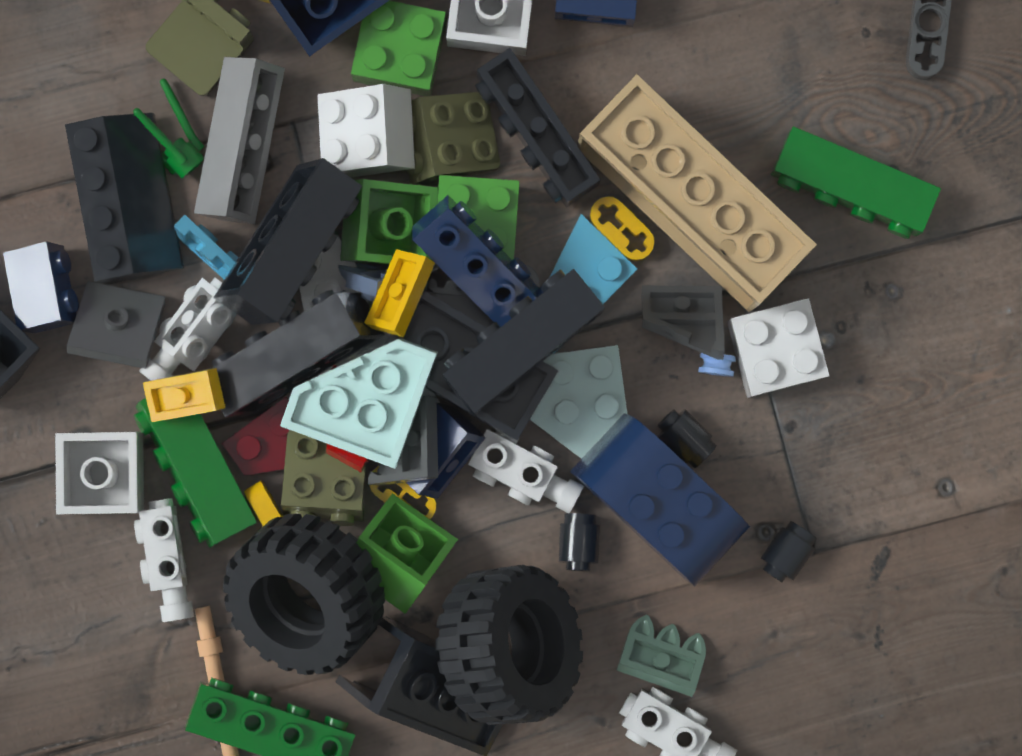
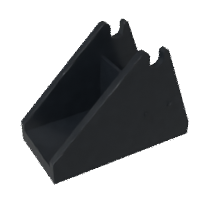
M383 616L382 621L378 625L398 638L401 643L377 691L355 680L351 682L341 675L338 676L336 683L366 708L379 716L477 754L487 756L502 725H488L486 722L480 723L471 718L468 712L465 713L454 702L456 697L448 693L444 685L446 682L445 675L439 672L437 662L440 661L439 650H436L434 639L388 616Z

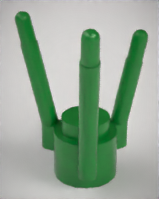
M163 78L160 80V85L189 141L186 142L181 137L172 143L139 108H135L133 113L166 148L164 151L165 155L162 153L167 170L172 175L177 173L183 179L204 161L205 157L200 151L205 146L195 135L168 81Z

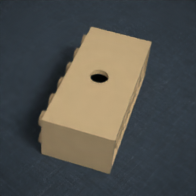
M637 74L579 135L577 146L583 155L748 312L760 305L817 245Z

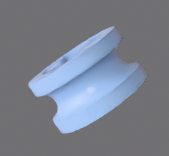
M700 353V358L703 359L704 364L699 367V373L727 377L734 376V371L731 370L730 366L732 362L736 361L735 356L724 354L723 360H717Z

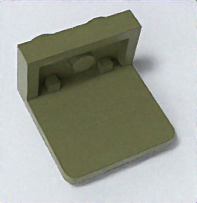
M182 0L145 46L146 51L199 96L208 95L220 81L224 57L239 58L254 41L253 35L247 29L251 22L234 8L227 12L217 4L218 0Z
M479 92L424 96L411 101L415 169L406 170L409 173L411 184H426L439 178V175L492 171L500 166L490 107L483 100Z
M289 430L287 434L281 498L284 516L297 513L301 514L303 518L306 514L319 516L321 519H330V521L340 526H353L354 521L363 522L366 465L363 471L359 472L326 454L327 443Z

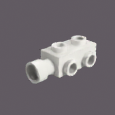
M214 277L211 283L202 278L197 285L191 286L186 290L183 304L173 317L165 319L160 326V334L154 342L161 349L153 360L149 358L146 369L141 368L139 370L144 376L150 380L171 377L180 363L195 371L199 364L208 356L211 348L223 332L232 324L237 315L213 298L222 284L221 281ZM201 295L200 300L197 303H195L197 297ZM177 327L176 332L171 335L172 330Z
M488 429L484 434L486 439L471 456L468 464L476 469L472 475L473 477L491 487H494L496 481L503 483L511 488L508 496L529 506L532 499L540 503L542 497L545 496L556 502L555 507L566 513L572 511L584 486L572 479L567 482L556 476L555 473L558 466L552 464L553 455L536 446H533L529 452L516 445L517 442L496 431L494 433ZM492 449L501 450L503 453L501 462L497 464L489 462L487 457L489 451ZM529 467L535 468L539 473L538 479L532 483L526 482L523 479V472Z
M172 498L148 502L150 510L139 511L140 520L134 521L137 543H144L146 559L140 561L143 583H150L151 591L162 590L164 605L160 606L162 622L194 617L192 601L187 599L186 563L183 556L180 523L176 506H173ZM163 521L169 526V531L166 535L160 529ZM168 561H171L175 566L173 574H170L166 569Z
M652 687L649 693L641 689L638 696L630 693L619 712L625 716L622 722V726L628 729L625 736L643 747H646L648 742L662 749L659 756L736 755L737 749L725 742H722L720 745L709 738L712 730L705 726L708 720L707 717L690 707H687L684 713L672 707L670 704L673 698L655 687ZM647 711H652L657 715V722L652 726L645 725L641 720L642 715ZM679 733H690L692 735V742L688 746L679 745L677 743Z

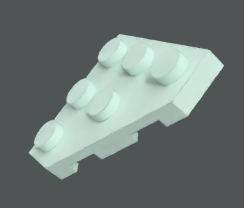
M399 338L299 384L292 390L280 426L395 469L399 463L438 352Z
M618 345L556 353L544 360L545 363L559 371L530 420L581 459L624 413L627 414Z

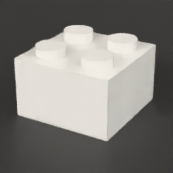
M451 0L446 36L447 47L502 53L510 47L515 55L526 56L533 0Z
M379 84L318 94L321 158L329 161L349 177L415 169L411 89Z
M809 298L734 317L727 321L747 398L829 376Z
M55 433L56 514L139 513V511H144V448L142 433Z

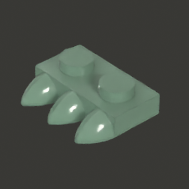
M645 615L637 619L630 628L616 670L692 697L696 691L706 656L705 642L701 634L697 633L689 637L681 648L679 633L674 624L663 628L655 639L653 623L649 615Z

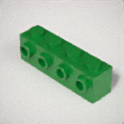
M794 126L788 132L771 172V176L778 178L777 185L799 193L800 188L815 194V201L831 208H836L838 203L852 209L850 215L863 222L872 224L874 219L888 224L887 231L905 239H909L911 235L917 237L923 233L941 190L940 187Z
M146 398L139 401L135 406L138 413L134 414V419L144 436L150 434L157 447L152 450L154 458L163 472L169 470L175 482L171 489L177 502L181 507L187 505L194 518L189 523L197 540L200 543L206 541L210 548L257 523L201 414L151 422Z
M212 677L209 684L200 681L184 727L185 731L261 756H348L355 737L352 731L347 730L348 722L327 715L324 722L309 718L311 711L309 709L288 703L285 710L270 705L272 701L270 696L249 690L246 697L232 692L233 684Z

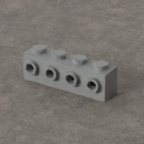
M224 57L196 199L195 214L221 221L255 224L285 68L257 58Z

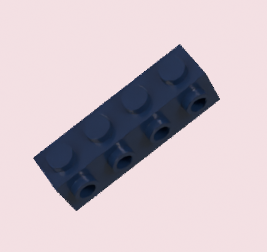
M447 195L412 226V240L493 322H497L502 327L512 319L509 316V311L528 295L534 301L543 294L541 290L543 286L539 288L529 278L531 272L519 258L515 257L512 260L502 250L504 245L493 231L488 229L484 232L474 222L477 219L475 214L463 201L456 203Z

